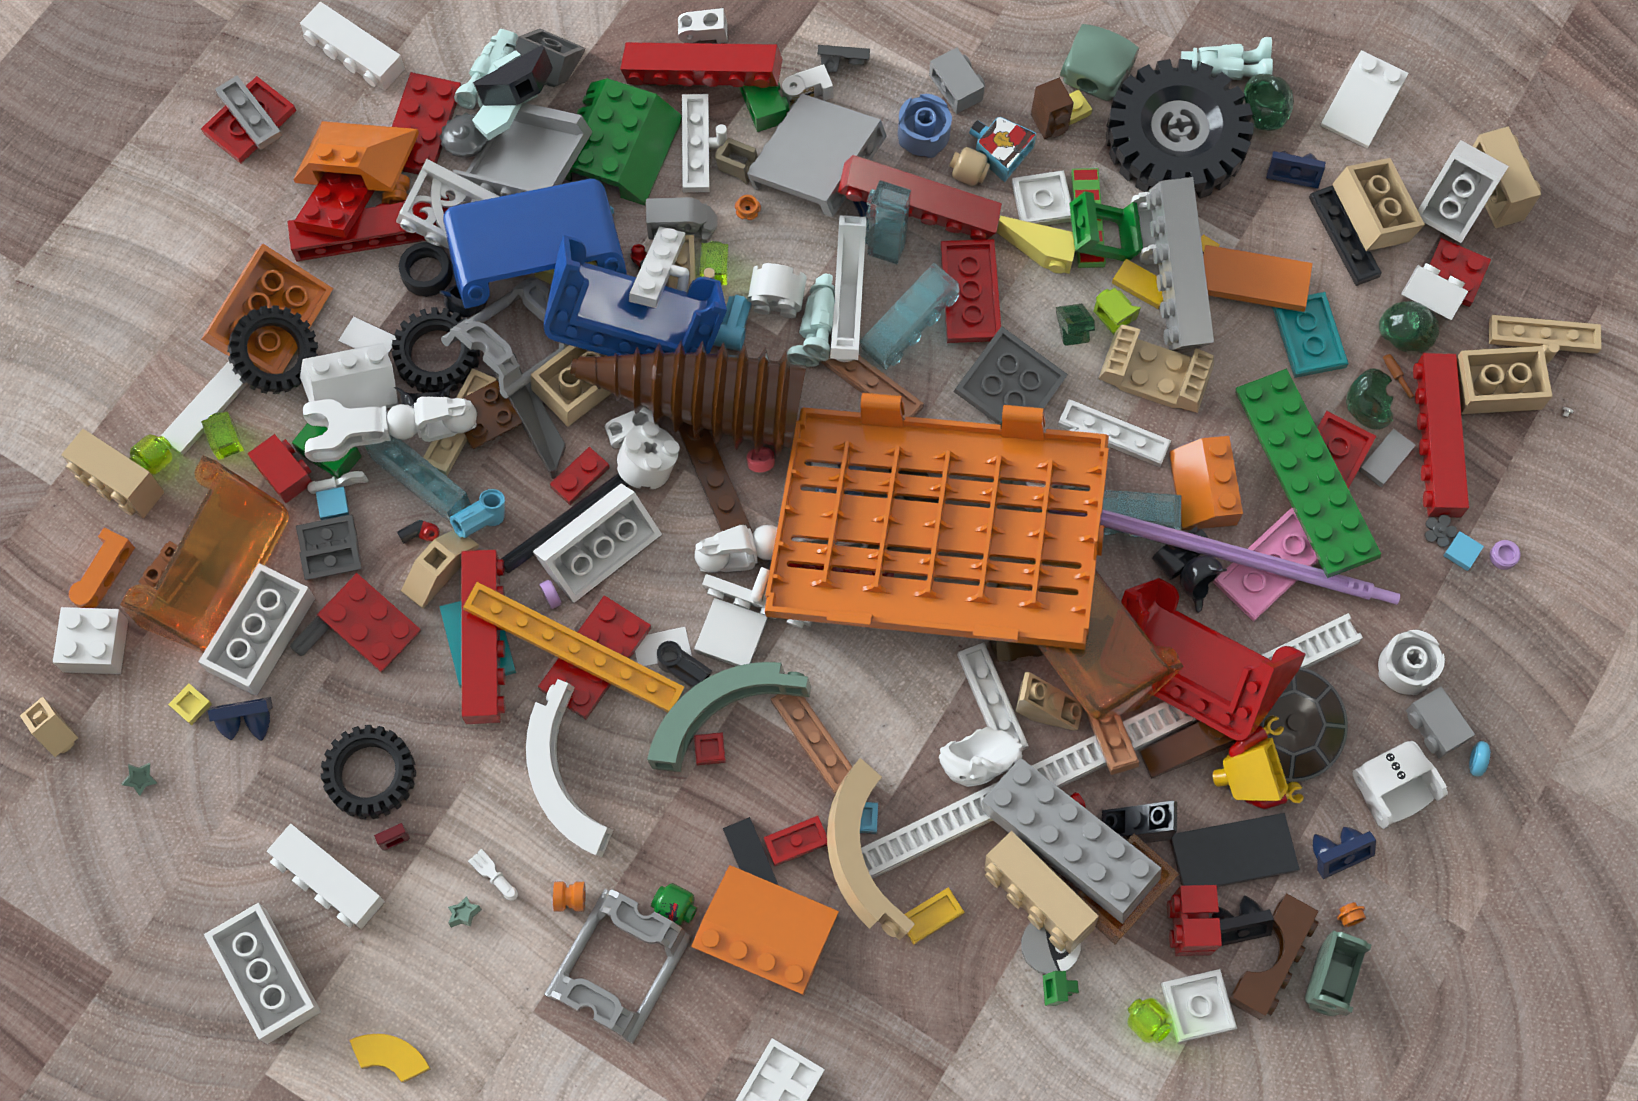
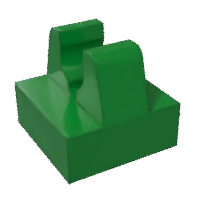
M1053 971L1043 975L1045 1006H1057L1068 1002V996L1079 993L1078 981L1067 980L1066 971Z

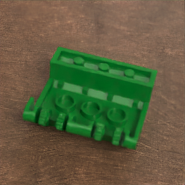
M608 78L591 82L586 91V96L582 100L586 107L578 109L577 114L582 115L592 130V134L564 180L572 181L571 172L619 187L620 198L645 206L646 199L650 196L680 127L682 115L655 93Z

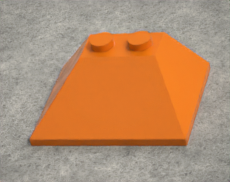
M322 121L293 180L299 184L317 185L325 172L357 174L362 176L368 190L393 192L419 135L418 129Z

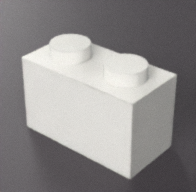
M1427 263L1424 267L1417 265L1401 294L1452 320L1468 293L1467 290L1463 289L1465 283L1452 276L1448 280L1438 276L1441 270Z

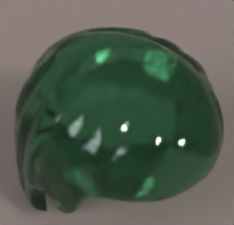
M1257 74L1253 76L1245 85L1244 100L1245 104H1250L1254 127L1266 131H1275L1282 128L1288 122L1294 106L1291 87L1281 77L1271 74Z
M1402 301L1393 304L1383 313L1379 321V332L1384 339L1390 341L1400 351H1418L1422 353L1429 350L1435 344L1439 336V324L1434 313L1425 305L1413 301Z
M1370 368L1364 371L1351 384L1346 395L1348 411L1360 424L1374 430L1383 429L1393 421L1391 404L1394 396H1389L1386 390L1387 385L1392 382V379L1382 370Z

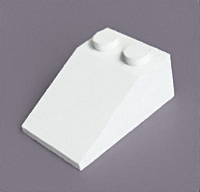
M1361 50L1320 126L1368 149L1400 92L1408 73Z

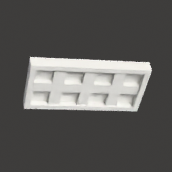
M772 1038L736 1101H808L825 1069Z

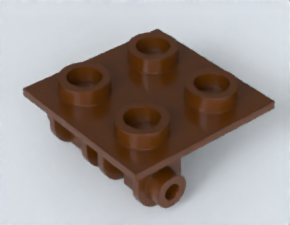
M497 380L463 397V399L471 401L477 411L476 427L464 432L470 447L473 449L480 448L481 445L495 440L496 437L502 436L504 433L513 428L516 429L517 426L523 424L509 399L501 395Z

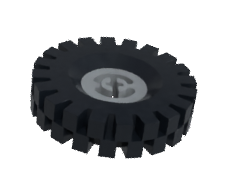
M1167 59L1157 61L1155 70L1149 64L1138 69L1136 78L1130 75L1122 83L1121 91L1117 90L1106 125V144L1111 146L1109 155L1113 164L1121 163L1119 173L1127 181L1136 177L1135 187L1143 192H1148L1151 186H1155L1160 181L1193 177L1195 192L1199 199L1211 195L1214 186L1221 190L1229 184L1231 176L1235 177L1246 158L1253 136L1254 123L1250 122L1253 115L1250 104H1242L1245 94L1239 86L1229 89L1232 79L1225 73L1221 72L1214 78L1211 76L1213 66L1201 62L1198 71L1192 70V60L1179 59L1177 68H1173L1171 60ZM1164 124H1168L1166 134L1164 136L1161 127ZM1193 129L1196 137L1193 140H1189L1191 130Z

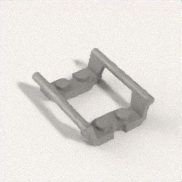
M530 277L470 319H465L451 328L449 333L441 337V341L445 346H449L459 339L470 350H482L484 352L483 361L499 374L500 393L504 398H508L531 382V374L569 346L559 342V349L521 374L520 365L512 353L510 345L489 326L484 324L485 321L521 297L523 304L544 322L550 290L538 279Z
M604 889L544 995L552 1000H558L578 1012L584 1007L591 1008L594 1011V1021L614 1031L621 1038L633 1044L692 936L687 934L682 927L656 912L649 916L641 915L638 912V902L612 889L610 891ZM605 915L611 917L616 927L650 945L659 943L663 945L667 955L665 963L637 1012L629 1011L622 1007L619 999L614 994L582 978L573 980L569 976L596 926Z

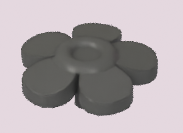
M1441 515L1438 521L1436 518L1430 517L1425 523L1426 527L1430 529L1425 533V538L1428 542L1436 540L1438 546L1445 547L1449 544V538L1457 535V528L1455 526H1448L1451 519L1447 515Z

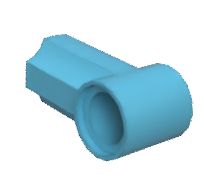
M740 295L729 296L726 305L727 312L713 345L721 347L724 342L727 349L740 352L746 334L745 326L752 307V303L748 302L745 297Z
M496 489L485 490L481 493L479 501L452 515L450 523L455 533L460 538H466L486 525L496 526L502 523L505 516V497L503 493Z

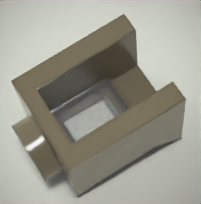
M728 137L724 145L719 146L715 154L718 170L739 178L746 185L749 183L750 179L747 172L751 164L758 158L756 148Z

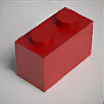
M274 434L247 454L256 468L286 504L307 489L308 484L312 482L308 476L312 471L302 459L297 462L293 457L295 450L286 439L281 442Z

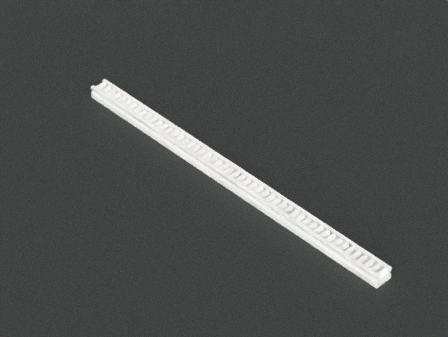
M1348 613L1262 656L1271 660L1277 649L1283 646H1291L1306 654L1301 667L1309 668L1358 644L1363 637L1361 633L1356 632L1350 622L1351 617ZM1163 702L1123 721V724L1134 750L1138 751L1199 720ZM1095 735L1032 765L1034 769L1059 788L1107 766ZM997 783L862 847V855L871 878L880 876L993 821L983 813L982 800Z

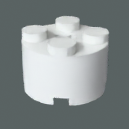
M767 263L763 264L762 269L754 266L748 302L752 303L754 306L753 311L758 314L767 315L770 311L780 312V315L785 318H795L797 312L802 308L807 277L801 271L799 276L794 274L793 268L785 265Z
M646 422L644 425L636 426L626 434L617 455L618 473L626 483L640 489L641 486L650 487V489L659 488L668 480L678 458L680 446L667 431L660 428L657 424L655 425L654 422Z
M1409 630L1408 632L1396 635L1380 654L1378 661L1380 680L1389 688L1401 694L1417 695L1424 691L1438 678L1444 668L1445 658L1438 646L1439 643L1433 636L1420 630Z

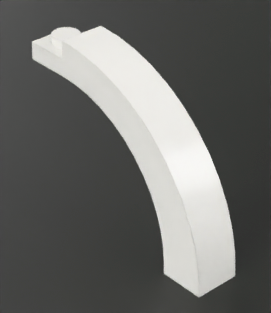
M842 215L839 217L830 358L840 362L858 360L867 217Z
M557 679L556 684L551 685L546 696L547 705L535 702L530 716L526 740L529 778L541 808L555 827L582 849L603 857L613 829L598 823L578 807L569 795L559 772L556 748L557 736L563 714L575 687Z

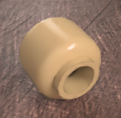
M965 147L961 153H954L949 167L953 168L952 177L955 180L973 187L978 182L982 184L990 164L987 163V156L985 154Z

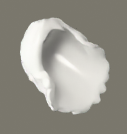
M990 727L977 729L972 735L966 736L959 742H949L940 749L939 759L945 773L952 781L969 787L987 783L996 776L1009 771L1017 760L1022 758L1023 747L1018 738L1009 735L1006 731H997Z

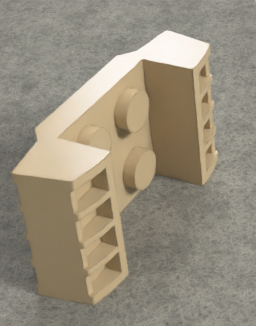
M1121 325L1114 334L1098 379L1116 386L1121 391L1171 408H1182L1198 413L1214 367V355L1196 348L1193 356L1190 357L1140 340L1138 336L1141 329Z

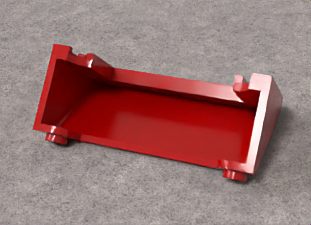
M1161 578L1126 589L1103 654L1106 668L1117 676L1234 740H1244L1253 735L1299 671L1306 654L1294 647L1283 646L1275 651L1270 660L1177 611L1176 608L1179 602L1178 591L1172 584Z

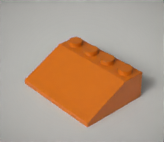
M262 244L251 257L201 340L230 356V353L227 352L230 342L229 338L236 324L251 310H259L261 306L266 305L267 308L277 305L281 310L287 307L291 309L290 313L294 315L299 313L302 316L300 319L303 322L308 321L310 329L334 288L265 244ZM265 326L255 330L250 335L247 343L250 360L257 368L270 374L283 373L298 348L292 335L276 326Z
M729 865L703 917L691 947L805 995L839 911Z

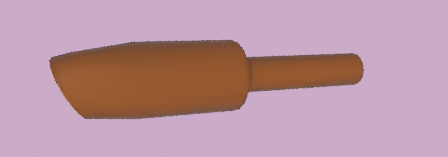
M1391 354L1383 356L1384 362L1394 380L1400 382L1409 399H1412L1414 394L1404 380V373Z

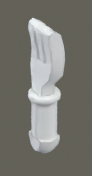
M353 471L343 474L338 479L333 476L330 479L312 481L308 484L307 489L311 494H316L319 491L356 483H366L368 478L362 471Z
M482 849L473 858L468 860L478 873L483 877L491 879L490 883L494 884L502 892L504 898L514 901L518 897L516 888L503 877L501 872H496V865Z

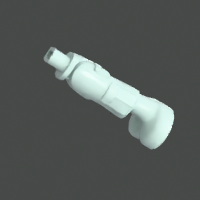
M499 29L497 35L491 37V41L484 47L481 56L475 60L469 74L472 78L468 83L456 90L454 99L460 106L466 109H473L478 100V105L481 109L483 104L478 97L473 82L495 71L496 68L493 63L515 51L518 39L516 33Z
M1272 37L1262 38L1259 46L1250 51H1244L1241 44H1226L1202 47L1198 49V53L1197 48H1193V51H1181V59L1192 60V70L1198 71L1201 62L1213 66L1211 76L1214 78L1223 72L1232 80H1241L1243 76L1256 78L1260 82L1270 83L1273 71V59L1271 58Z
M831 274L819 276L816 278L815 284L810 288L811 295L807 298L805 313L799 331L803 338L806 339L803 345L792 346L787 353L789 362L793 364L813 367L819 365V361H827L829 359L831 350L829 335L833 328L835 287L832 285L833 276Z

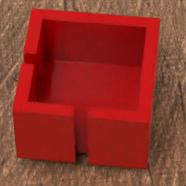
M1217 885L1180 886L1171 896V900L1167 901L1168 918L1173 919V930L1169 931V943L1171 948H1175V956H1211L1222 946L1220 918H1209V913L1219 912Z

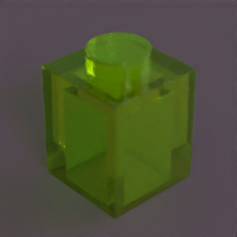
M719 241L701 243L700 277H704V270L706 268H712L715 272V280H719L721 285H727L729 266L728 244H723Z
M228 411L214 413L208 419L201 421L210 448L218 460L244 451L237 428Z

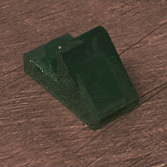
M1080 303L1056 307L1063 344L1068 346L1088 343L1090 341L1089 331H1095V320L1085 306Z

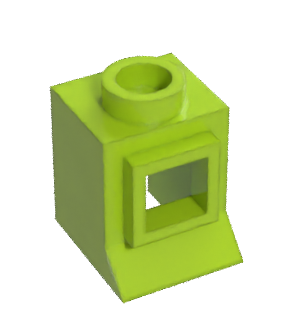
M1114 287L1111 290H1103L1096 297L1093 311L1114 335L1121 325L1128 326L1138 318L1141 307L1132 306V303L1121 290L1118 291Z

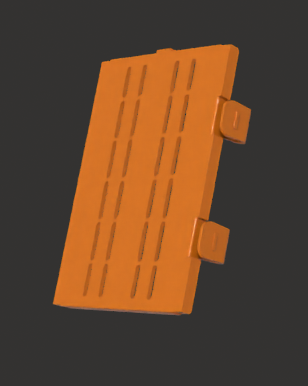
M862 393L861 412L801 408L799 421H796L765 594L766 605L764 612L766 617L1085 650L1086 638L1089 633L1097 555L1102 556L1104 525H1101L1109 455V435L1046 429L1045 433L1046 420L1044 408L1004 405L1002 429L1001 425L907 416L903 420L905 406L902 396ZM816 462L841 465V468L808 466L805 465V463ZM860 466L892 469L891 473L851 470L848 467ZM903 470L943 475L942 478L899 474L898 472ZM958 475L968 477L994 479V482L950 479L949 476ZM1012 480L1044 483L1045 487L1003 484L1000 481ZM1055 484L1088 487L1090 488V490L1079 491L1052 488L1051 486ZM813 487L837 490V493L804 491L801 490V488ZM856 491L866 493L887 494L888 497L878 498L868 496L846 495L844 494V492ZM898 495L939 499V503L899 500L894 497ZM952 500L990 504V507L946 504L945 502ZM998 505L1037 508L1042 509V512L1006 510L996 507ZM1058 510L1086 513L1087 516L1080 517L1050 514L1048 513V511ZM798 537L829 541L828 544L797 542L792 541V539ZM836 542L880 545V548L869 549L838 546ZM890 546L931 550V554L889 551L886 548ZM938 552L982 555L983 559L940 556ZM993 556L1034 560L1036 564L992 561L989 558ZM1055 562L1080 565L1081 568L1073 569L1043 566L1041 563ZM789 563L824 566V570L788 567L787 565ZM837 567L876 571L875 575L835 572L831 571V569ZM887 572L927 576L928 578L925 581L885 577L882 574ZM938 577L978 581L980 585L936 582L934 579ZM998 583L1032 587V590L987 587L986 584ZM1048 588L1077 591L1078 595L1039 592L1038 589Z

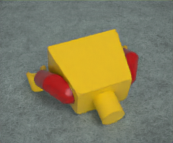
M1269 716L1265 720L1264 727L1259 726L1250 737L1236 741L1230 747L1229 755L1223 761L1224 768L1213 771V781L1217 787L1229 785L1234 799L1244 800L1246 803L1261 809H1269L1286 804L1289 799L1294 803H1300L1304 799L1302 794L1292 795L1295 790H1300L1303 787L1298 782L1287 784L1273 737L1268 738L1267 736L1270 733L1280 735L1283 732V726L1275 730L1270 728L1271 723L1279 719L1277 716Z

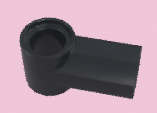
M1197 527L1188 532L1208 538L1206 533ZM1166 544L1155 553L1152 559L1166 576L1172 580L1181 574L1189 560L1199 557L1201 553Z
M665 641L657 649L659 668L664 672L671 673L691 688L710 677L712 673L711 669L683 651L681 646L674 641ZM666 652H674L678 657L673 662H666L662 659V656Z

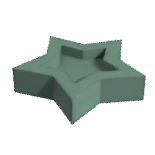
M150 763L141 767L128 764L129 775L121 783L124 786L134 787L140 796L146 786L157 784V781L150 775Z
M466 896L459 904L448 907L452 913L448 924L450 927L460 924L471 927L473 917L482 909L479 905L471 904Z

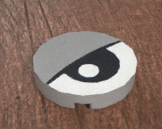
M1030 923L1025 928L1021 939V952L1026 963L1043 975L1053 971H1068L1078 959L1081 943L1070 954L1065 949L1059 951L1050 942L1049 938L1051 935L1044 927L1038 930Z

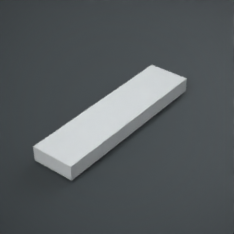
M228 361L160 436L163 442L182 456L247 386L248 383L245 382L243 384L239 380L241 376L238 373L235 375L233 372L234 366L232 363L230 364Z
M1070 399L1058 422L1059 427L1067 430L1072 428L1077 430L1084 425L1090 433L1109 435L1108 447L1158 467L1161 466L1171 443L1169 439Z
M983 642L959 651L957 656L987 726L993 730L1006 731L1009 735L1019 739L1023 750L1027 749L1029 745L985 643Z

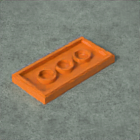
M1205 245L1203 258L1209 296L1305 312L1313 263Z

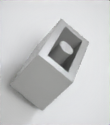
M957 47L930 61L929 76L956 114L983 100L985 82L979 74L976 75L969 58L966 55H962Z
M1442 686L1413 702L1405 710L1410 724L1415 729H1419L1425 738L1424 743L1431 753H1435L1438 758L1468 742L1475 735Z

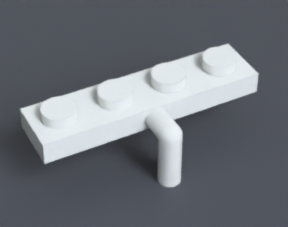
M682 94L683 193L710 192L709 148H719L727 140V128L723 124L716 127V137H709L708 94Z
M659 226L630 291L629 302L656 308L670 275L678 277V290L688 291L689 270L674 265L684 244L685 232Z
M761 567L753 590L708 574L705 575L702 585L708 590V595L723 600L724 596L735 599L733 604L745 609H750V606L760 608V614L765 615L766 597L763 593L768 583L770 570ZM788 619L786 622L801 629L804 625L809 627L812 625L811 621Z

